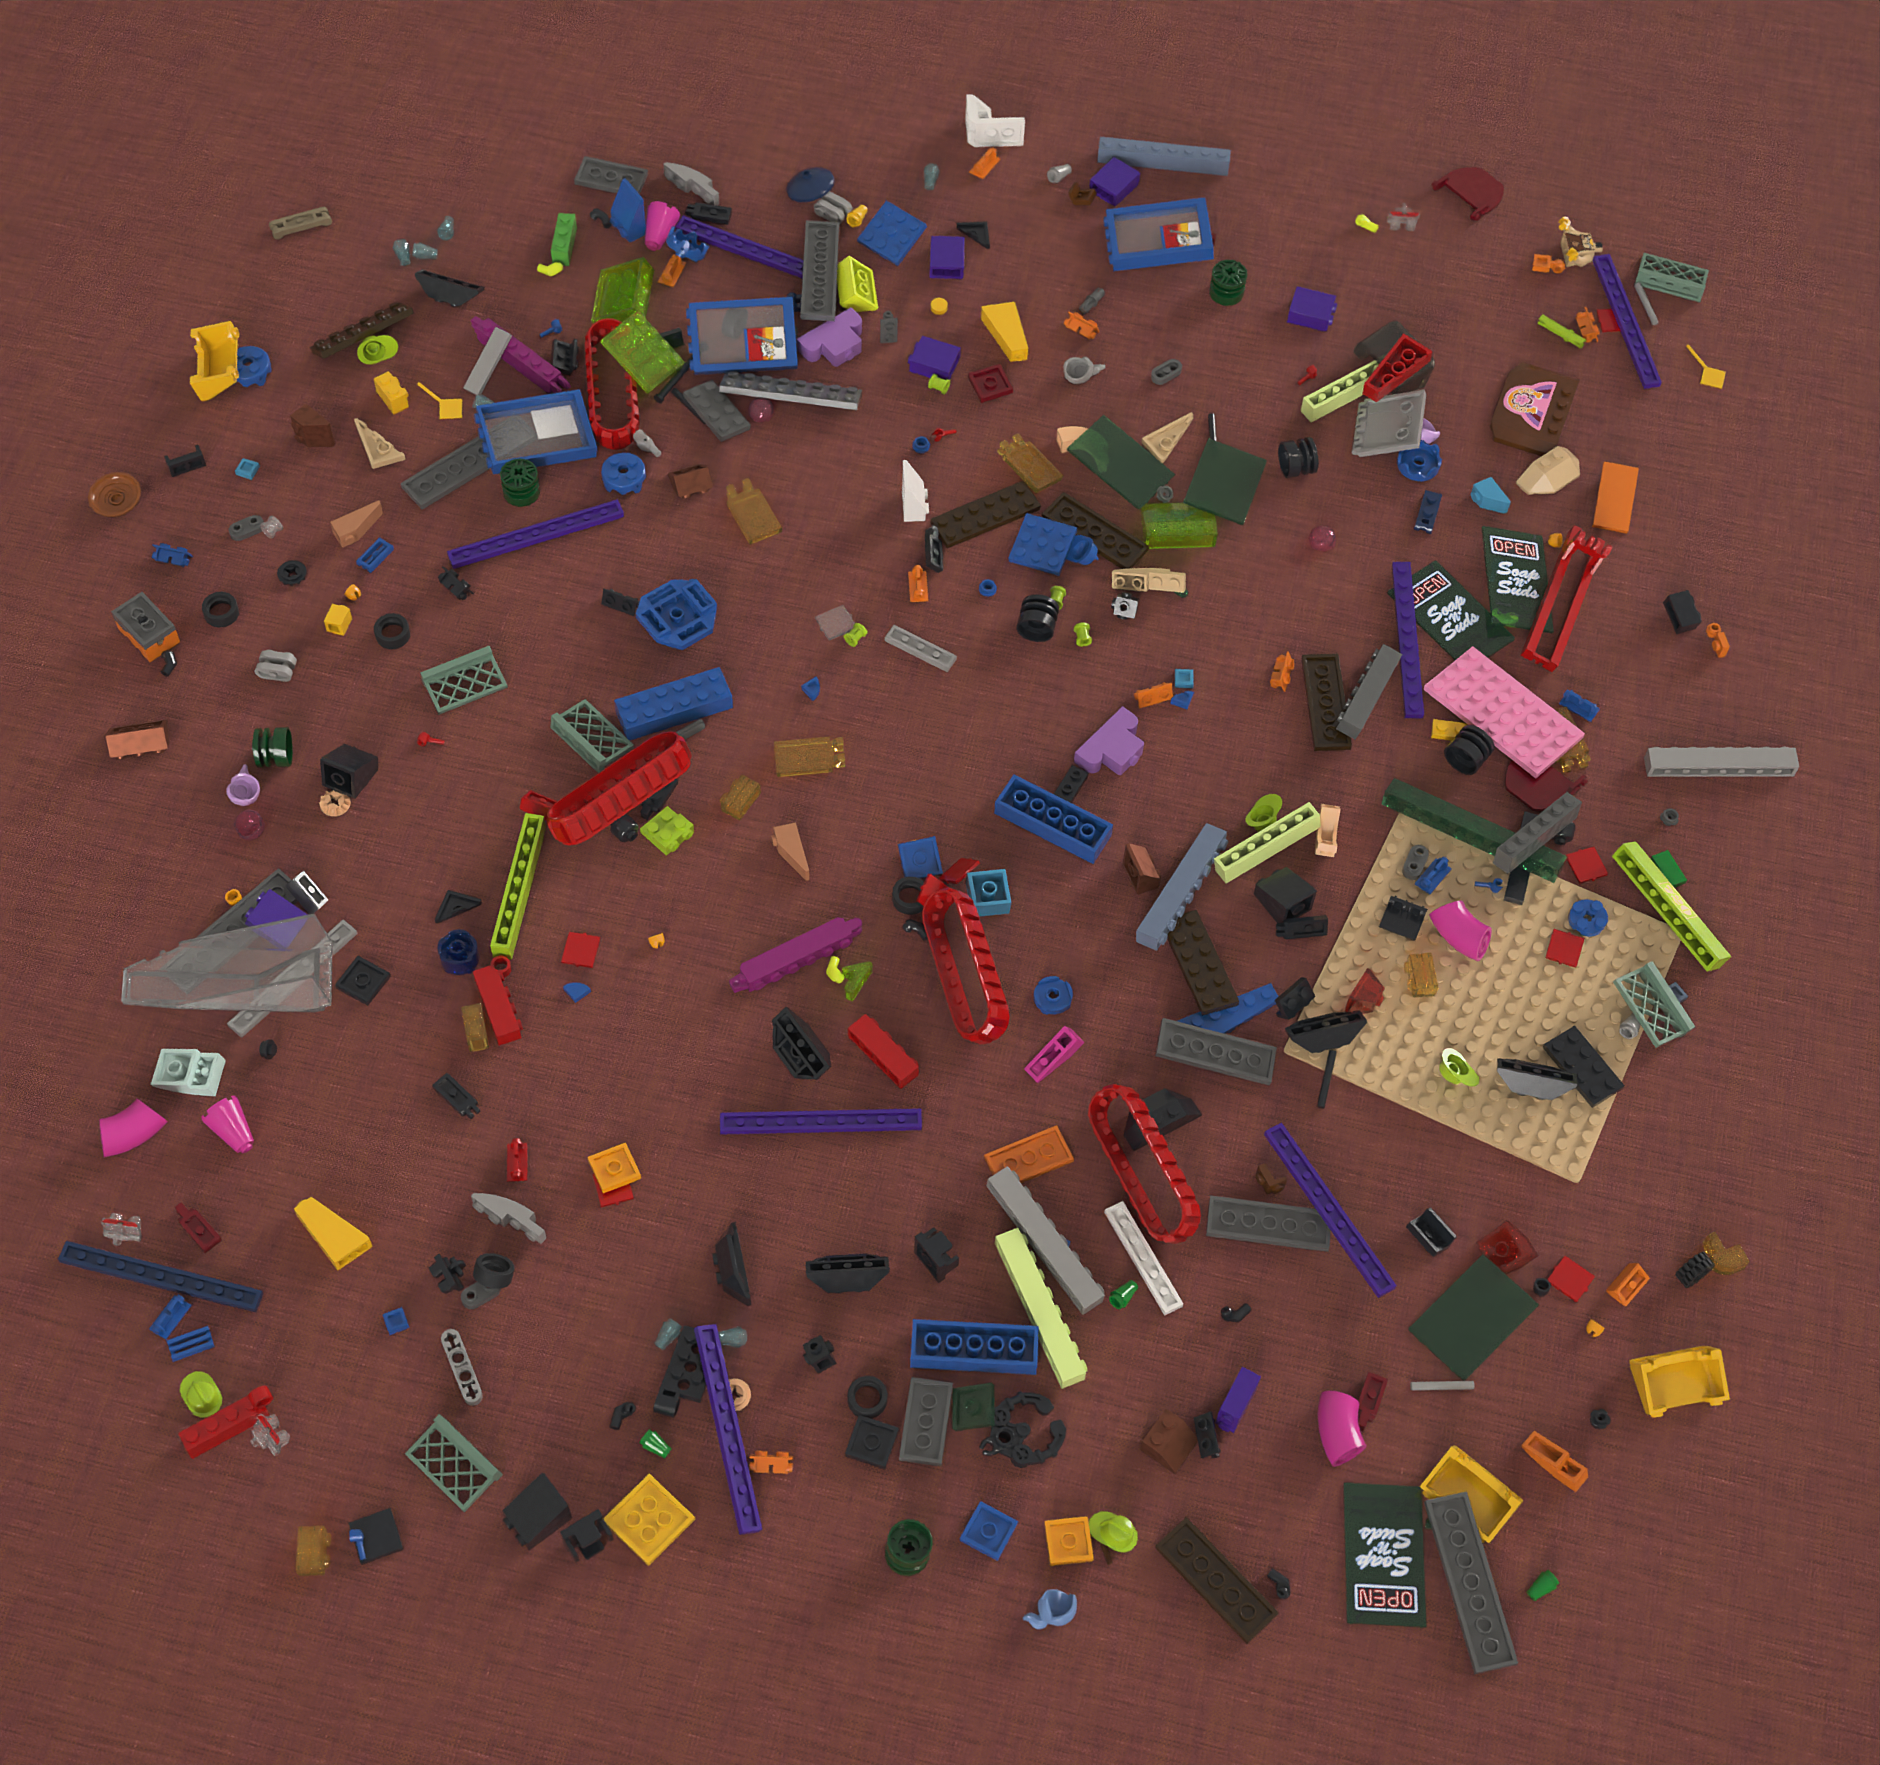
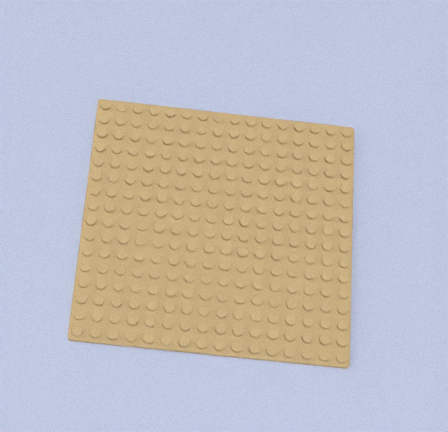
M1400 812L1313 988L1316 997L1310 1001L1309 1005L1304 1007L1298 1019L1300 1021L1334 1012L1360 1010L1367 1019V1023L1349 1045L1342 1046L1341 1048H1332L1321 1053H1311L1289 1038L1284 1052L1325 1071L1329 1050H1334L1337 1054L1332 1072L1333 1075L1572 1182L1578 1183L1585 1171L1616 1094L1593 1108L1576 1088L1553 1100H1540L1529 1095L1521 1096L1512 1092L1497 1072V1058L1517 1059L1559 1068L1542 1047L1556 1036L1576 1026L1622 1082L1644 1029L1640 1025L1638 1035L1632 1039H1626L1621 1036L1619 1032L1620 1024L1632 1015L1633 1012L1613 981L1645 966L1653 961L1665 979L1681 940L1667 923L1534 867H1531L1523 905L1504 901L1509 874L1493 864L1496 851L1410 814ZM1415 845H1423L1429 851V856L1421 875L1436 858L1446 857L1448 859V866L1452 868L1431 895L1415 885L1418 879H1407L1402 873L1410 849ZM1496 878L1503 880L1501 885H1497L1503 887L1498 893L1492 892L1487 887L1475 886V881L1492 883ZM1396 895L1397 898L1405 901L1408 900L1410 903L1413 902V904L1421 907L1424 906V908L1428 909L1415 941L1379 927L1391 896L1395 897ZM1588 899L1598 900L1603 904L1608 914V922L1599 935L1586 937L1581 935L1576 929L1573 930L1571 928L1568 914L1575 902ZM1463 901L1468 911L1477 920L1492 928L1490 943L1483 958L1477 962L1453 948L1435 928L1429 917L1431 912L1448 903ZM1584 916V918H1587L1588 921H1591V916ZM1553 929L1566 933L1571 932L1573 935L1585 938L1576 968L1565 964L1560 965L1559 962L1545 958ZM1638 974L1636 977V981L1644 984L1643 980ZM1625 981L1621 982L1626 989L1630 990L1631 984ZM1635 986L1634 992L1642 995L1643 989ZM1647 991V997L1655 1000L1652 994ZM1634 998V1003L1641 1007L1642 1000ZM1646 1003L1645 1009L1651 1011L1654 1005ZM1644 1014V1018L1646 1021L1648 1020L1649 1015ZM1453 1049L1463 1056L1479 1077V1084L1477 1086L1471 1087L1463 1083L1453 1084L1441 1075L1439 1065L1442 1061L1444 1050Z

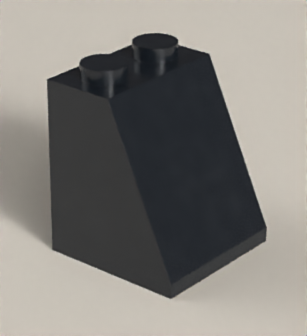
M347 744L341 745L320 759L322 786L356 799L378 771V757Z
M1288 867L1274 871L1266 879H1260L1256 883L1254 890L1256 898L1277 923H1283L1284 919L1298 918L1312 910L1317 893L1313 886Z
M543 1472L502 1510L505 1517L502 1520L509 1530L513 1528L517 1533L515 1538L522 1547L526 1545L529 1550L572 1519L569 1505Z

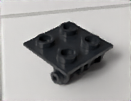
M1396 895L1395 897L1391 896L1379 927L1415 941L1428 909L1424 908V906L1421 907L1413 904V902L1410 903L1408 900L1405 901L1397 898Z

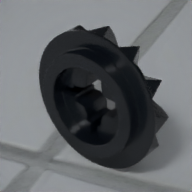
M294 560L283 563L277 571L279 581L283 582L284 585L290 584L291 586L296 583L300 585V581L305 580L307 574L305 565ZM289 573H296V575L289 576Z

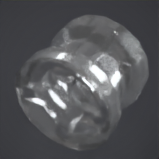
M272 515L268 517V521L260 524L261 530L269 538L275 537L276 532L283 530L280 521Z

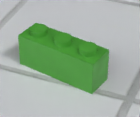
M558 213L551 247L552 264L560 262L563 266L570 265L577 231L575 214Z

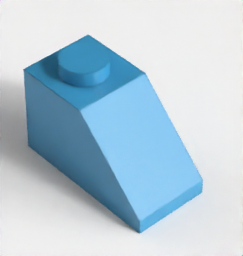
M1492 477L1473 485L1471 498L1480 508L1503 514L1508 512L1511 501Z

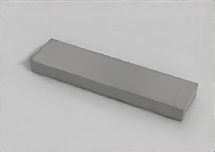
M495 327L463 387L465 390L480 397L512 337L510 333Z
M893 625L885 636L886 642L946 672L950 670L957 660L956 655L896 625Z

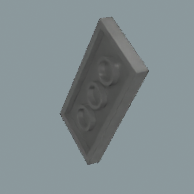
M584 156L574 181L575 185L617 193L622 180L626 178L640 195L648 176V170Z
M713 380L683 392L684 398L721 442L750 430V423L723 392H719V387Z
M911 1377L899 1461L934 1466L942 1465L953 1383Z

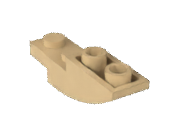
M1162 568L1113 570L1112 588L1145 592L1151 589L1184 593L1186 590V573L1170 572V569Z

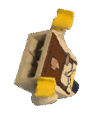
M1567 217L1559 220V229L1564 230L1560 244L1566 267L1575 265L1583 267L1592 262L1595 253L1602 252V243H1593L1590 233H1582L1570 226V221Z

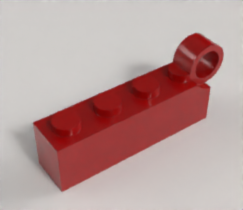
M502 955L494 957L490 966L473 971L477 988L499 1046L521 1039L520 1031L523 1030L520 1019L516 1020L514 1015L517 1014L514 1002H509L508 998L511 995L508 986L504 987L502 983L505 981L504 978L511 973L510 960ZM498 964L507 965L503 970L495 969Z
M260 1386L251 1391L246 1397L179 1432L178 1435L190 1457L194 1459L260 1423L261 1421L257 1416H263L266 1419L271 1417L265 1406L273 1400V1396L267 1386Z

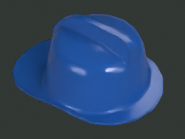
M1076 535L1066 559L1082 565H1089L1093 560L1099 559L1097 556L1098 548L1093 543V539L1083 535Z

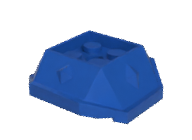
M697 579L670 580L641 597L636 611V618L656 643L684 650L713 633L717 603Z

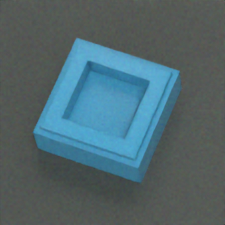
M242 458L235 470V474L252 480L260 465L257 462Z
M1175 669V688H1193V670Z

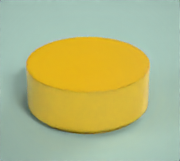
M935 298L931 301V311L934 314L942 315L946 313L948 303L945 299Z

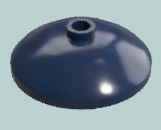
M822 167L807 168L798 172L790 179L786 192L789 198L796 202L814 201L826 195L833 188L835 179L833 173L828 169Z

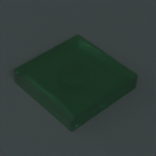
M984 1383L953 1388V1430L963 1431L995 1426L994 1384Z

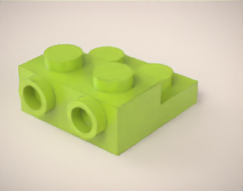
M666 806L640 828V833L667 856L670 852L676 851L683 841L692 837L694 826L681 813L678 815L670 807Z

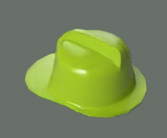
M388 335L369 336L358 347L357 355L360 361L365 364H376L395 356L398 351V343Z
M1268 794L1260 798L1246 816L1245 821L1247 825L1254 827L1259 832L1277 821L1276 815L1282 806L1281 797L1277 794Z
M1453 1049L1443 1051L1439 1070L1447 1081L1453 1084L1463 1083L1471 1087L1479 1084L1477 1073L1460 1053Z
M202 1371L193 1372L183 1379L180 1385V1393L189 1410L195 1416L207 1418L219 1411L222 1405V1395L213 1379L207 1373Z
M1103 1511L1094 1514L1089 1520L1090 1534L1098 1542L1117 1552H1128L1136 1546L1138 1540L1137 1532L1128 1518Z

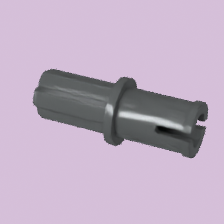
M1098 287L1091 295L1086 297V301L1079 307L1082 314L1088 313L1092 307L1098 305V301L1105 296L1104 290Z

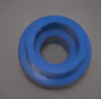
M917 437L913 441V449L917 453H925L930 449V442L926 437Z
M990 579L983 580L979 585V592L983 596H993L997 591L996 584Z

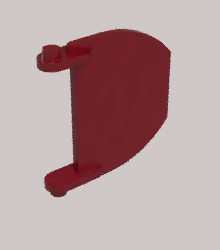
M1477 167L1456 169L1441 177L1438 181L1434 180L1432 183L1434 191L1447 186L1476 209L1470 216L1472 221H1478L1482 215L1496 208L1504 195V185L1485 170Z
M1512 760L1506 771L1505 787L1508 792L1531 810L1544 811L1566 792L1574 795L1579 791L1581 785L1584 787L1588 783V780H1586L1587 777L1583 774L1573 783L1552 766L1535 778Z

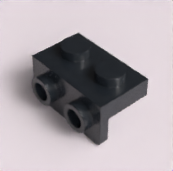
M556 339L552 342L551 365L562 374L570 376L572 371L577 369L578 360L576 358L579 352L577 339H573L571 344Z
M1301 977L1275 999L1279 1011L1276 1012L1277 1017L1287 1020L1295 1017L1297 1012L1309 1005L1310 1001L1316 997L1307 978Z
M1430 1207L1406 1226L1432 1257L1448 1249L1457 1238L1453 1231Z

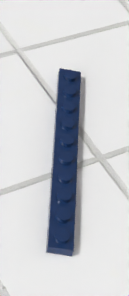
M69 1241L65 1242L58 1261L63 1264L255 1313L264 1294L262 1290Z

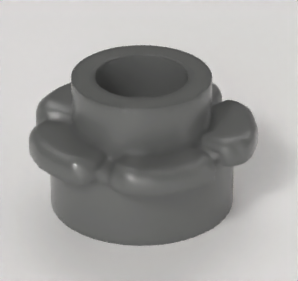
M1166 485L1160 486L1157 489V499L1163 503L1169 502L1173 497L1171 487Z
M1672 808L1666 809L1660 815L1661 821L1666 826L1676 825L1679 821L1678 812Z

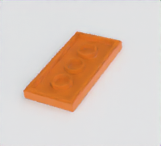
M1603 462L1592 527L1628 533L1639 468Z
M1057 1125L984 1154V1159L992 1175L1008 1166L1011 1171L1014 1170L1017 1173L1020 1183L1074 1162V1157Z

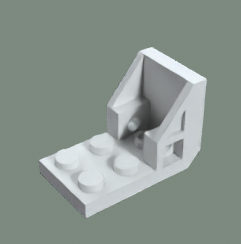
M966 95L965 120L967 142L974 147L1023 146L1024 117L992 118L991 108L974 95Z

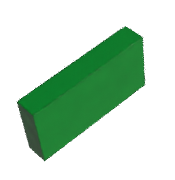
M1668 850L1651 856L1650 859L1674 888L1687 882L1686 877Z

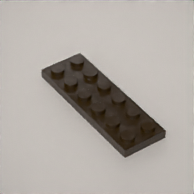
M394 302L389 305V308L385 310L380 309L374 312L373 316L364 317L359 320V323L355 325L350 324L344 327L343 331L334 332L329 335V338L314 342L310 349L313 354L324 359L414 314L412 307L400 302Z
M1023 480L931 518L930 523L938 528V535L948 549L1020 519L1026 513L1032 514L1041 510V505Z
M1065 492L1042 513V518L1077 527L1076 535H1083L1093 539V543L1098 548L1097 554L1121 569L1132 568L1149 550V545Z
M1339 654L1302 655L1301 661L1314 751L1351 750V737L1336 729L1339 724L1336 720L1342 711H1346L1344 709L1346 702Z
M1197 909L1185 912L1181 918L1178 917L1176 920V926L1173 931H1169L1167 934V940L1202 1016L1238 1006L1239 999Z
M1187 1517L1155 1546V1549L1246 1644L1278 1616L1279 1612Z

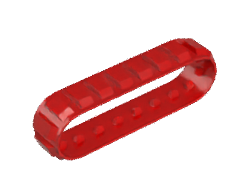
M606 318L593 323L585 335L589 419L596 442H599L605 448L618 450L629 446L634 441L633 435L639 430L640 425L635 355L632 333L629 328L619 320ZM607 339H616L625 344V346H622L623 352L628 353V358L623 361L624 365L629 366V371L624 373L625 379L630 380V385L626 386L625 389L626 392L631 393V399L626 400L627 406L632 407V412L627 414L630 422L626 426L615 430L602 427L598 423L601 422V416L596 415V409L600 408V402L595 401V395L600 393L599 388L594 387V382L598 381L599 378L598 375L593 374V369L598 367V363L593 361L592 355L597 353V348H594L596 344Z
M669 731L649 738L554 803L548 810V818L546 820L554 839L568 846L590 839L685 773L691 765L690 759L692 754L684 737L679 736L676 732Z
M952 888L940 889V891L933 893L927 899L923 907L922 920L952 1019L958 1033L964 1039L978 1044H990L1004 1034L1010 1018L1009 1008L977 908L969 895ZM954 902L987 1002V1018L979 1030L975 1028L944 928L945 913Z
M1116 1084L1103 1086V1089L1096 1092L1092 1097L1088 1108V1117L1095 1136L1101 1142L1104 1153L1110 1159L1113 1170L1119 1176L1120 1183L1125 1192L1128 1193L1129 1200L1134 1209L1137 1210L1138 1217L1143 1226L1148 1229V1234L1157 1241H1164L1165 1243L1176 1244L1185 1242L1186 1238L1193 1236L1196 1232L1201 1217L1200 1207L1195 1199L1196 1196L1192 1188L1188 1186L1186 1177L1182 1170L1178 1168L1173 1153L1169 1151L1167 1142L1163 1135L1159 1133L1155 1120L1151 1118L1149 1109L1145 1102L1139 1098V1094L1130 1087ZM1119 1095L1126 1102L1180 1202L1182 1219L1176 1229L1170 1230V1234L1162 1225L1109 1126L1107 1119L1108 1108L1112 1100L1118 1098Z

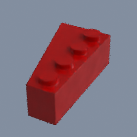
M1403 334L1366 380L1362 394L1377 403L1427 365L1431 360L1433 351Z

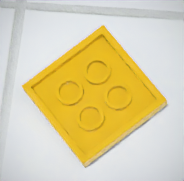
M648 1474L603 1519L607 1526L649 1566L695 1520V1517L653 1476Z

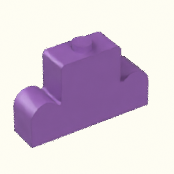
M852 307L835 316V321H827L797 338V351L810 362L818 361L821 355H824L834 367H838L862 352V339L859 337L862 333V318Z
M1122 706L1075 752L1074 763L1092 774L1097 773L1101 769V763H1103L1116 774L1122 775L1130 766H1134L1138 762L1139 757L1143 753L1144 742L1135 736L1138 718Z

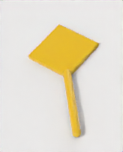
M1686 345L1688 350L1704 368L1700 384L1722 389L1726 372L1707 367L1691 346Z
M420 382L417 383L419 387L440 403V419L462 418V399H440Z

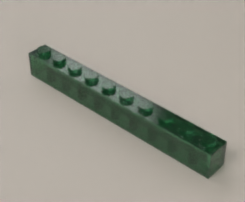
M1396 778L1392 780L1383 796L1382 805L1495 856L1497 848L1515 834V832ZM1542 846L1518 865V867L1555 883L1563 870L1567 856Z

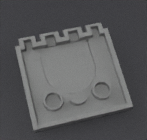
M1425 390L1387 395L1377 403L1370 398L1359 403L1352 454L1364 457L1420 448L1426 401Z

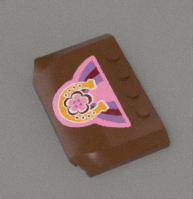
M1520 363L1509 372L1490 424V429L1493 432V441L1539 456H1543L1557 447L1580 380L1527 363Z

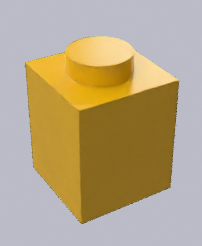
M332 604L324 619L326 631L344 636L352 620L350 608L344 605Z

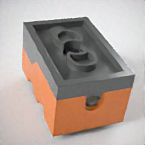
M140 592L111 611L117 628L124 636L129 638L131 643L141 651L142 655L149 662L161 656L163 651L170 650L180 643L175 626L143 592Z

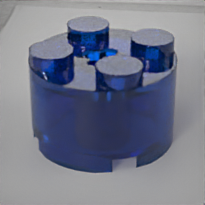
M460 929L452 930L439 940L437 949L445 972L454 975H464L475 971L479 963L480 954L476 939L469 932Z

